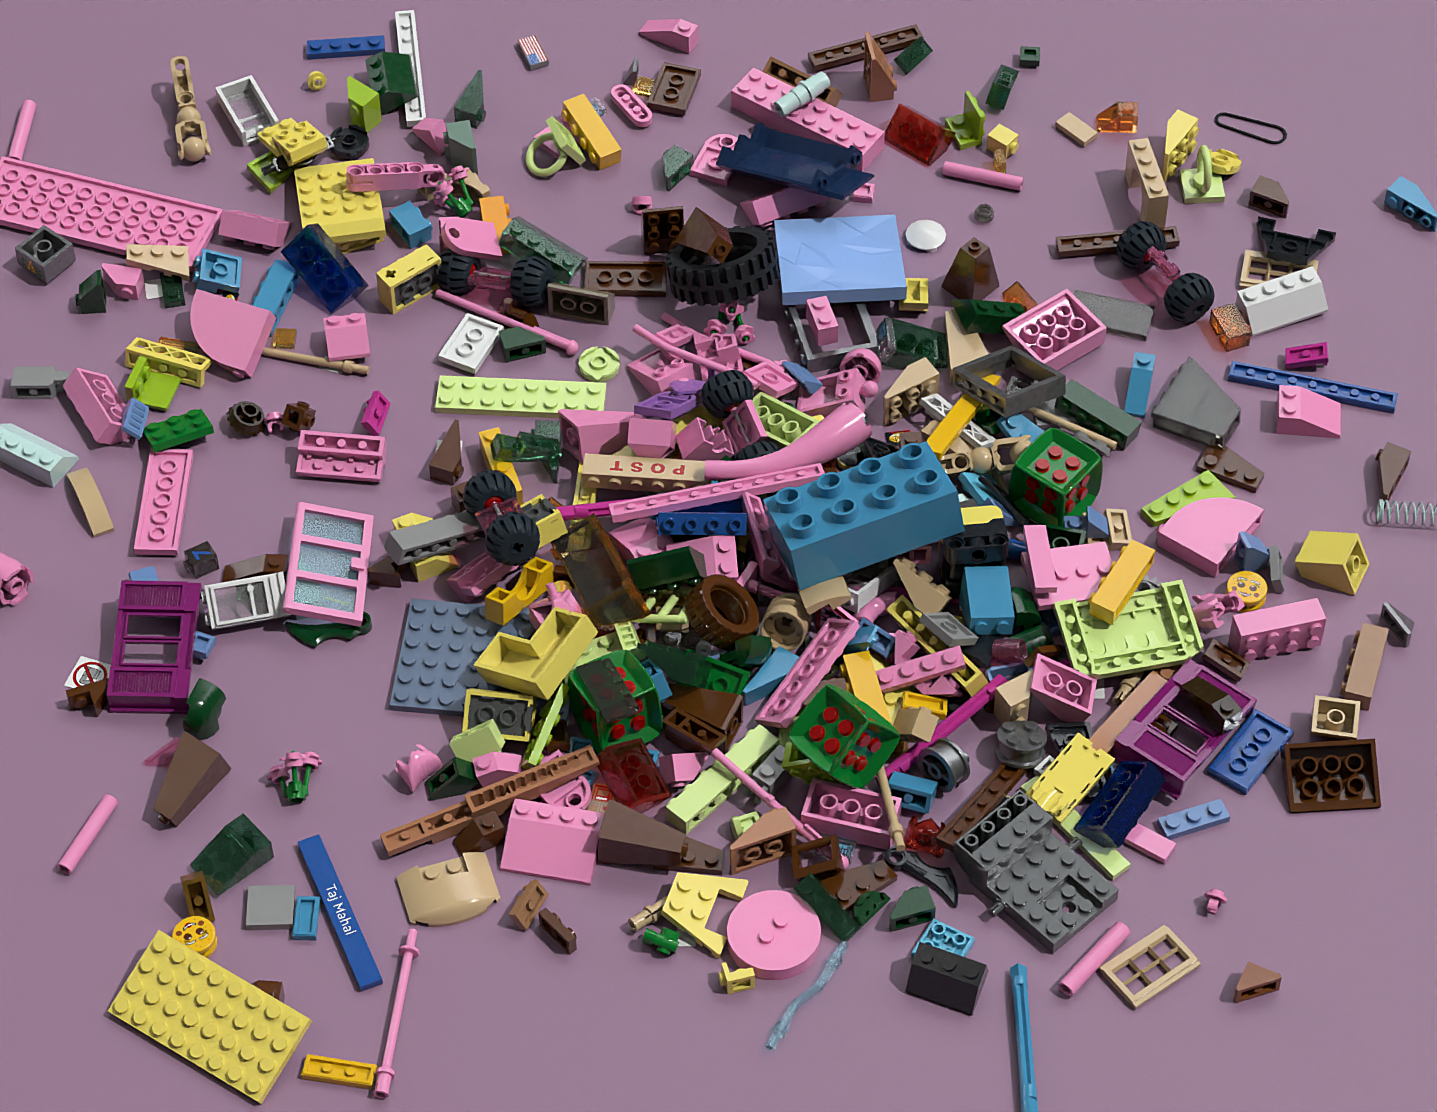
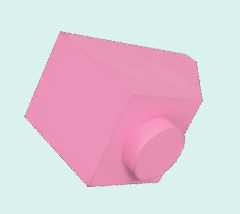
M102 263L104 280L115 294L121 298L138 300L145 281L143 270L137 267Z
M493 751L472 759L476 777L482 787L526 771V769L521 767L522 755Z
M708 752L670 754L658 757L662 784H671V788L685 786L687 781L694 780L707 760Z

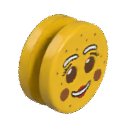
M1240 571L1228 579L1225 595L1235 590L1245 605L1238 612L1246 613L1263 607L1267 595V584L1260 575L1251 571Z
M200 916L187 917L181 920L173 929L172 938L204 957L209 958L215 952L217 947L216 931L208 919Z

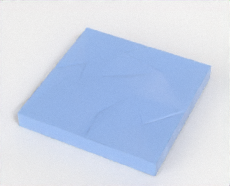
M895 215L774 220L782 305L806 304V300L827 296L829 303L906 299L907 286Z

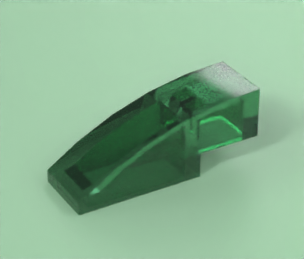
M521 431L517 437L497 433L490 444L493 460L537 462L559 458L562 455L558 439Z

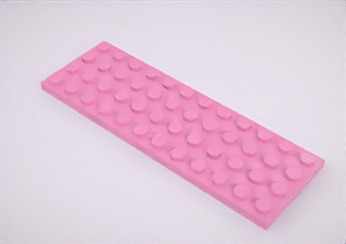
M4 156L0 159V225L34 233L45 225L69 242L126 255V244L188 246L189 271L193 272L196 255L199 256L202 248H206L221 221L223 209Z

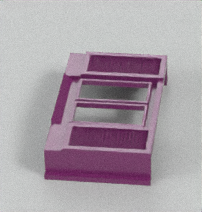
M121 580L117 623L107 689L110 713L188 714L190 705L186 702L189 698L199 602L202 599L201 591H204L201 583ZM129 617L181 618L179 637L127 636ZM126 644L178 645L176 664L123 663Z
M1191 659L1164 684L1115 739L1113 750L1109 754L1115 758L1117 763L1175 800H1178L1182 795L1185 782L1231 732L1229 731L1222 736L1217 730L1212 733L1170 707L1169 705L1180 693L1185 695L1181 691L1180 686L1197 676L1201 677L1232 697L1243 710L1241 720L1244 716L1249 717L1253 713L1257 702L1255 697ZM1162 712H1165L1207 740L1197 752H1194L1151 724Z

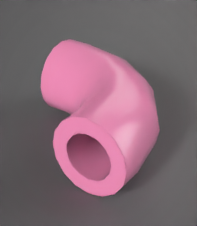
M897 591L877 595L862 607L859 613L854 612L853 617L859 622L864 617L874 623L877 618L889 614L886 609L899 598Z

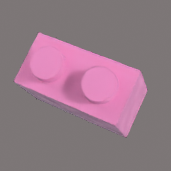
M827 296L806 300V318L817 346L837 343L838 323Z

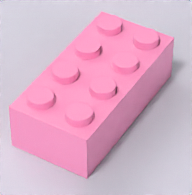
M1318 598L1233 615L1228 642L1234 652L1248 661L1261 657H1272L1275 654L1285 652L1291 653L1304 648H1314L1322 643L1326 616Z
M812 778L801 813V823L803 825L807 823L819 835L830 836L836 834L837 838L885 850L891 847L893 839L889 833L890 824L881 793ZM892 796L899 821L902 798Z

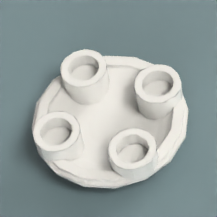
M918 220L907 228L906 243L910 247L934 253L937 251V247L941 246L945 241V229L935 221Z

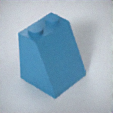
M1008 566L964 567L959 604L966 627L975 635L1012 634L1015 616Z

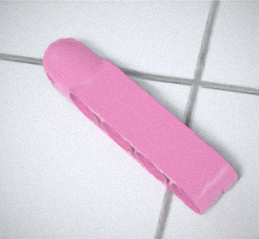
M419 162L350 165L347 167L346 188L352 192L435 187L438 182L445 179V172L442 166L438 164H421Z

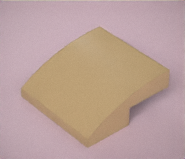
M1106 508L1102 515L1107 518L1109 537L1086 538L1085 544L1106 542L1108 551L1122 549L1123 546H1128L1132 540L1127 510Z
M843 575L802 590L798 588L804 607L809 615L828 604L834 610L852 599Z

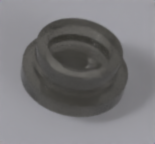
M980 204L974 211V217L979 222H990L994 218V210L988 204Z

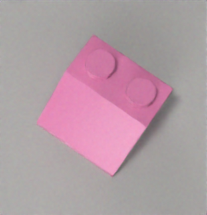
M352 313L350 315L323 318L329 362L371 356L365 313Z

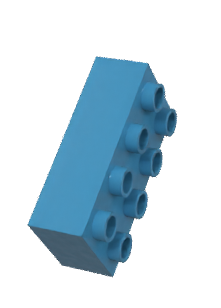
M927 441L920 444H906L895 453L880 458L864 459L858 466L838 473H825L816 481L799 487H785L779 490L776 495L763 499L773 541L799 590L965 531L958 492Z

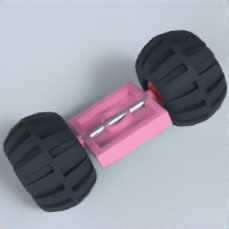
M727 370L712 376L704 383L701 398L703 406L711 415L716 418H726L722 424L736 454L733 461L758 458L779 451V447L774 443L763 441L767 434L752 402L754 391L751 381L738 370Z

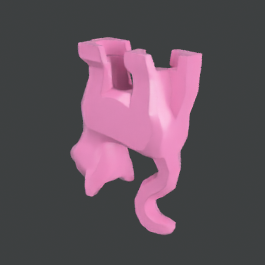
M1235 590L1226 595L1207 593L1202 596H1192V599L1198 604L1192 609L1197 627L1217 629L1224 624L1223 620H1219L1224 614L1237 612L1245 606Z

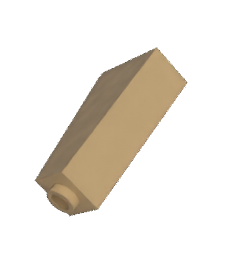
M955 309L945 311L944 319L951 384L953 383L954 367L988 355L978 333L965 331Z

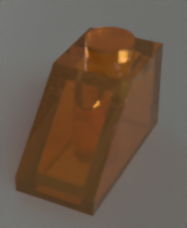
M1118 101L1096 116L1097 132L1137 133L1138 102Z

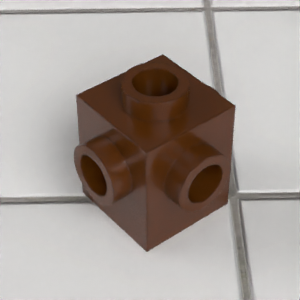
M303 401L289 403L286 405L281 424L288 426L289 430L301 433V430H310L315 423L316 410L309 408L310 404Z

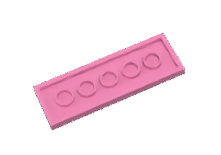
M150 449L134 545L135 555H178L194 457L192 449H164L155 453Z
M828 618L754 720L762 726L786 729L793 722L797 712L804 707V700L819 685L824 675L830 671L832 664L841 656L848 642L855 637L860 625L855 620Z

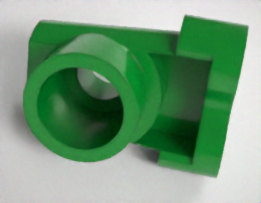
M662 927L660 934L646 928L642 942L656 946V951L662 954L670 955V952L676 953L680 934Z

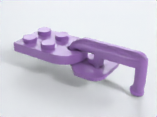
M706 368L708 370V379L717 375V371ZM689 379L688 381L675 380L670 383V388L673 391L656 394L634 405V414L643 415L644 418L658 417L661 420L672 421L675 417L684 415L685 412L702 405L701 391L706 381Z

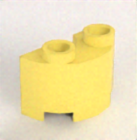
M905 278L907 296L905 300H899V311H928V278Z

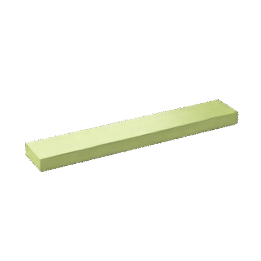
M1036 775L1021 786L1020 790L1026 794L1040 776ZM1075 810L1072 811L1060 826L1053 822L1071 840L1079 837L1082 841V845L1079 848L1112 880L1130 868V863Z

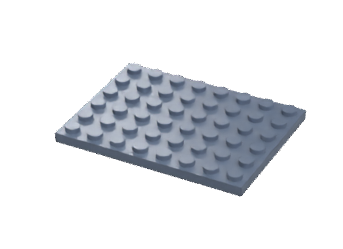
M411 599L390 700V710L464 717L467 689L474 688L525 694L485 682L474 667V664L498 632L530 640L536 630L530 622L529 609H523L502 626L485 619V605ZM537 697L535 723L542 719L539 713L541 708L548 702ZM569 698L565 706L561 707L558 713L561 715L560 719H565L566 725H568L571 707Z

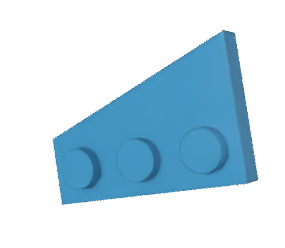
M1021 413L1007 418L1002 416L995 421L1007 438L1030 435L1032 437L1029 441L1033 442L1044 432V430Z

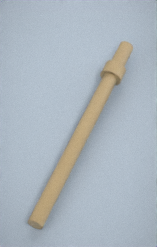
M264 347L261 354L340 369L350 374L356 372L368 375L370 371L369 366L355 364L354 361L329 362V359L267 347Z
M1037 407L1021 412H1027L1073 433H1076L1077 430L1082 431L1092 441L1098 439L1106 443V447L1115 450L1118 442Z
M883 765L877 773V778L890 824L889 833L891 838L894 839L896 850L901 852L905 850L904 831L897 818Z

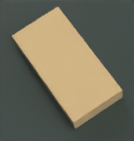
M1070 112L1055 123V127L1083 147L1098 137L1097 131Z

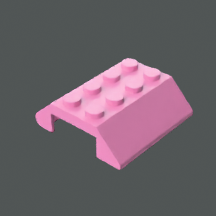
M744 491L742 493V512L747 513V529L755 552V559L759 563L762 579L780 588L792 592L798 591L797 584L773 541L760 497Z

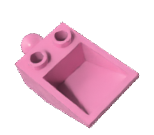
M660 348L627 365L631 373L652 396L662 392L673 391L670 388V383L675 380H698L692 362L667 353Z
M858 368L817 377L823 386L813 395L809 394L800 385L797 410L811 417L821 414L825 418L843 403H846V405L852 403L864 413L866 397H874L878 393V385L874 381H866Z

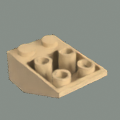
M926 357L908 365L885 394L883 408L884 426L895 423L901 418L914 414L924 408L919 404L921 398L938 394L939 372Z
M901 557L897 558L893 562L915 608L922 613H936L944 610L953 598L949 595L951 591L942 584L937 586L933 583V577L924 570L920 572L914 568L916 564L907 557L903 559Z

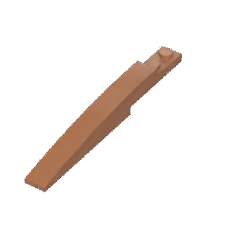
M1184 664L1157 668L1155 671H1152L1091 736L1089 741L1093 743L1092 748L1096 751L1101 748L1110 754L1113 750L1115 739Z
M588 745L464 795L465 800L380 834L381 841L389 857L430 840L432 844H436L460 834L474 818L495 810L497 816L511 811L515 798L531 801L541 794L565 784L600 764L591 745Z

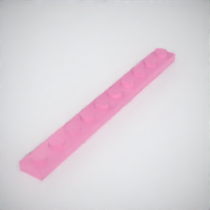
M821 463L611 503L608 504L609 512L613 523L626 522L631 519L657 515L658 512L688 510L703 505L709 506L713 503L730 502L734 499L742 498L744 491L753 495L775 493L785 487H799L816 481L825 473Z

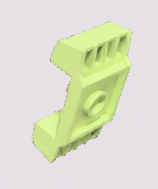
M628 616L613 620L616 632L592 640L563 679L565 685H568L569 673L575 668L611 652L628 650L639 661L646 658L635 627Z

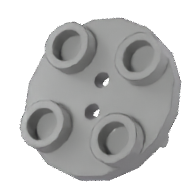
M1079 430L1075 434L1073 433L1072 437L1092 448L1098 455L1110 456L1111 449L1106 447V443L1098 439L1092 441L1088 438L1087 434Z

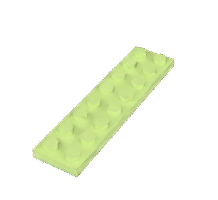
M440 375L435 411L436 413L559 418L558 410L561 409L604 411L607 386L606 383Z

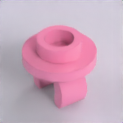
M279 412L268 413L267 417L263 419L264 423H268V432L270 434L272 433V426L275 424L280 426L281 432L284 431V425L281 424L283 415H280Z
M1211 889L1204 894V897L1209 899L1207 912L1216 914L1219 903L1225 904L1227 902L1224 892Z

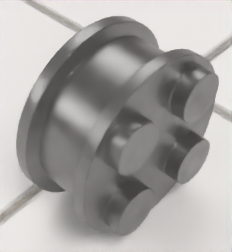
M1011 721L1004 722L999 727L997 732L999 742L995 747V755L1003 764L1013 768L1028 769L1038 766L1044 760V747L1047 743V735L1036 722Z
M939 738L933 742L931 747H926L919 752L918 765L925 779L938 782V791L948 793L955 788L956 783H963L969 778V756L949 738Z

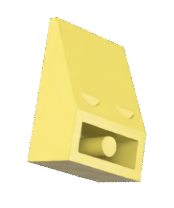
M1178 109L1167 123L1162 169L1164 183L1170 176L1173 177L1178 166L1185 163L1190 152L1193 153L1197 146L1198 118Z

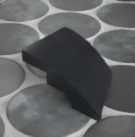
M999 634L976 635L979 638L975 645L960 646L962 653L969 660H972L977 668L989 669L992 666L991 659L998 656L999 650L1005 644V640Z

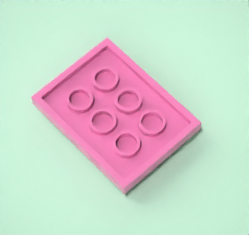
M1106 542L1052 548L1050 551L1058 587L1057 593H1035L1027 552H1022L1020 557L1038 611L1054 609V602L1075 598L1076 602L1088 601L1091 594L1098 591L1101 579L1104 576H1108L1110 566L1113 563Z

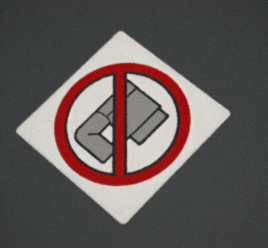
M81 656L64 686L75 688L109 678L111 665Z

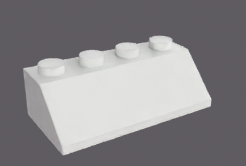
M1313 266L1237 291L1235 306L1252 337L1328 312L1322 281Z

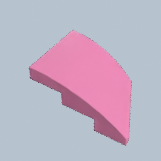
M693 333L698 356L744 373L735 334L712 333L711 336H700L699 333ZM700 365L702 380L707 381L708 370Z

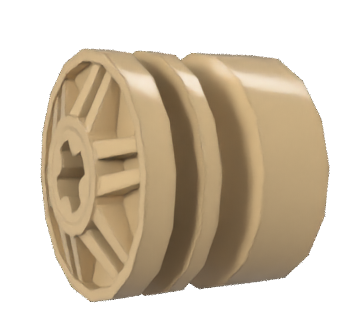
M792 593L779 594L772 599L760 624L761 636L771 637L772 648L775 650L779 646L788 651L795 650L801 646L813 621V613L811 615L808 614L801 596Z

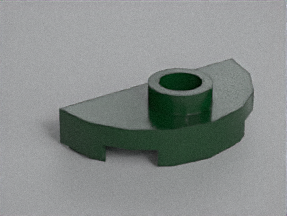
M867 891L858 896L852 909L853 921L857 928H861L891 898L884 892L880 893L877 891Z

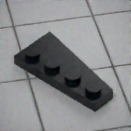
M1090 722L1046 723L1045 731L1059 754L1077 733H1080L1088 740L1093 735ZM1104 775L1084 797L1086 802L1108 801L1110 794Z

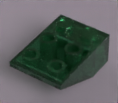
M647 640L645 644H637V648L672 680L697 688H706L712 663L706 662V657L692 652H687L686 656L685 651L667 646L666 650H664L665 646Z
M243 813L225 825L190 865L195 872L203 871L207 885L219 896L274 858L272 843Z

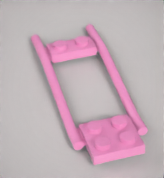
M666 312L663 313L661 319L672 325V327L657 332L655 335L638 324L632 329L639 336L672 355L719 373L735 370L677 348L694 339L693 333L698 332ZM739 348L741 358L758 364L745 370L743 373L751 381L754 390L758 388L776 399L797 388L799 381L787 375L786 369L770 359Z

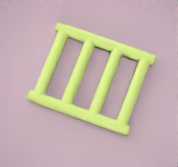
M632 586V593L618 612L611 614V621L628 616L633 623L687 624L688 618L685 606L678 615L668 614L680 597L688 595L694 587H680V589L674 591L660 590L659 594L649 596L637 614H630L628 611L639 596L645 594L638 590L637 586ZM661 595H671L658 614H648Z

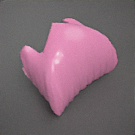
M420 744L416 746L421 751H412L407 765L400 760L396 761L395 769L401 778L404 779V782L407 783L412 793L423 780L443 766L437 755Z

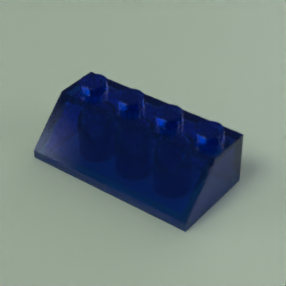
M318 223L307 225L280 251L331 314L356 299L369 286Z
M1120 761L1073 829L1103 848H1119L1125 842V838L1131 829L1137 825V821L1143 812L1148 809L1154 796L1160 792L1161 786L1166 779L1151 761Z

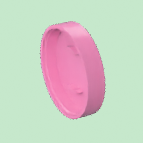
M778 890L755 893L742 900L729 917L727 924V946L729 953L740 968H753L757 978L783 980L794 977L805 971L814 962L820 949L821 925L818 915L808 902L795 894Z

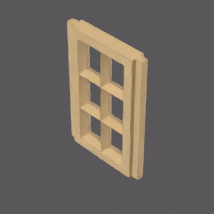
M1245 250L1239 288L1246 289L1267 282L1270 276L1282 277L1291 274L1293 268L1306 269L1313 266L1317 272L1319 261L1313 260L1307 266L1294 265L1291 262L1275 261L1272 258H1267L1265 252ZM1251 262L1267 264V270L1250 267ZM1272 265L1289 267L1288 273L1273 271L1271 267ZM1249 273L1266 275L1265 281L1248 278Z
M1163 925L1099 967V970L1132 1007L1137 1009L1200 967L1201 963L1171 929ZM1167 939L1174 948L1159 957L1152 948ZM1148 951L1156 960L1141 970L1133 960ZM1178 951L1186 960L1171 970L1163 960ZM1130 964L1137 973L1122 982L1114 973ZM1160 964L1167 973L1152 982L1144 973ZM1141 976L1148 986L1133 994L1126 985Z

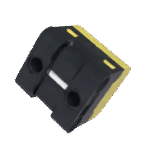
M997 506L961 508L965 531L938 540V568L942 585L951 591L949 595L953 597L952 599H959L964 567L1006 566L1005 559L1008 557L1009 538L1002 511Z

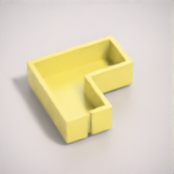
M554 607L530 640L498 632L475 662L474 667L487 683L548 700L592 642L598 631L587 615Z

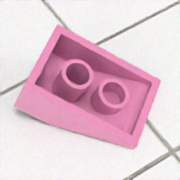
M1279 385L1276 411L1277 434L1340 438L1341 403L1300 386Z
M649 517L639 518L608 532V535L626 561L666 551V544L675 543L670 535H658L655 522Z
M735 535L709 536L666 544V551L690 546L703 553L707 576L720 574L737 581L738 566ZM687 584V585H682V586H680V587H693V586H688V584Z
M1037 653L1029 690L1058 719L1067 723L1084 722L1092 713L1097 679Z

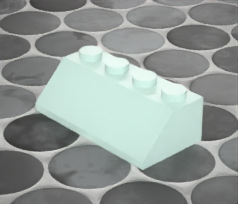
M0 424V461L53 488L79 460V456L14 424Z

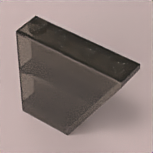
M1191 357L1187 359L1185 364H1181L1176 378H1172L1167 392H1163L1158 406H1154L1151 412L1154 428L1206 446L1210 445L1222 451L1239 426L1241 408Z

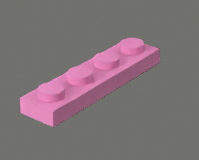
M958 645L875 672L882 694L966 669L961 647Z

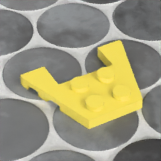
M677 872L661 915L682 932L686 931L696 939V943L701 947L704 945L712 952L711 955L719 959L727 937L705 929L708 917L718 893L741 902L749 881Z

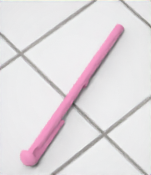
M438 289L435 296L509 327L519 326L544 336L546 342L565 349L567 355H574L578 351V343L575 340L570 341L536 326L534 328L501 315L500 312L489 310Z
M715 748L712 751L711 755L770 808H783L773 795L768 794L720 750ZM789 812L796 831L805 839L812 841L823 838L807 823L803 825ZM831 845L818 848L823 855L832 860ZM841 854L844 869L846 870L849 866V860Z

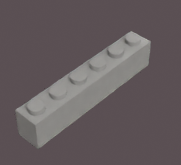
M467 510L453 515L389 532L384 548L395 563L401 565L485 541L487 531L485 524L487 523L477 521Z

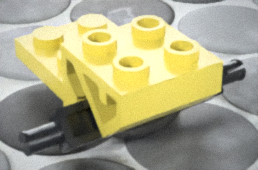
M292 118L284 119L280 123L267 127L257 133L258 140L277 156L272 159L270 165L262 167L261 171L266 176L274 171L278 174L293 166H306L313 162L317 155L332 149L335 143L344 140L343 135L339 132L330 137L328 134L323 135L307 120L297 123Z

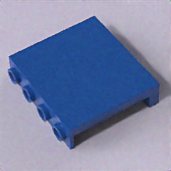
M734 499L730 502L713 503L709 506L703 505L688 510L658 512L657 515H654V521L658 535H746L747 513H741L742 500Z

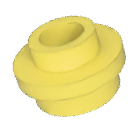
M319 71L311 72L307 78V84L312 90L322 89L327 82L325 75Z

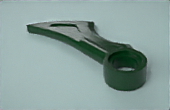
M363 611L362 620L367 623L361 627L337 622L318 625L285 622V627L296 638L316 648L322 641L329 638L342 637L350 640L357 635H365L372 629V621L370 615Z

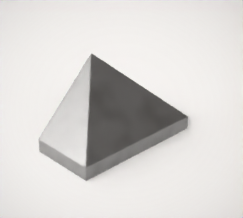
M1388 602L1383 603L1380 617L1405 648L1408 647L1414 621Z

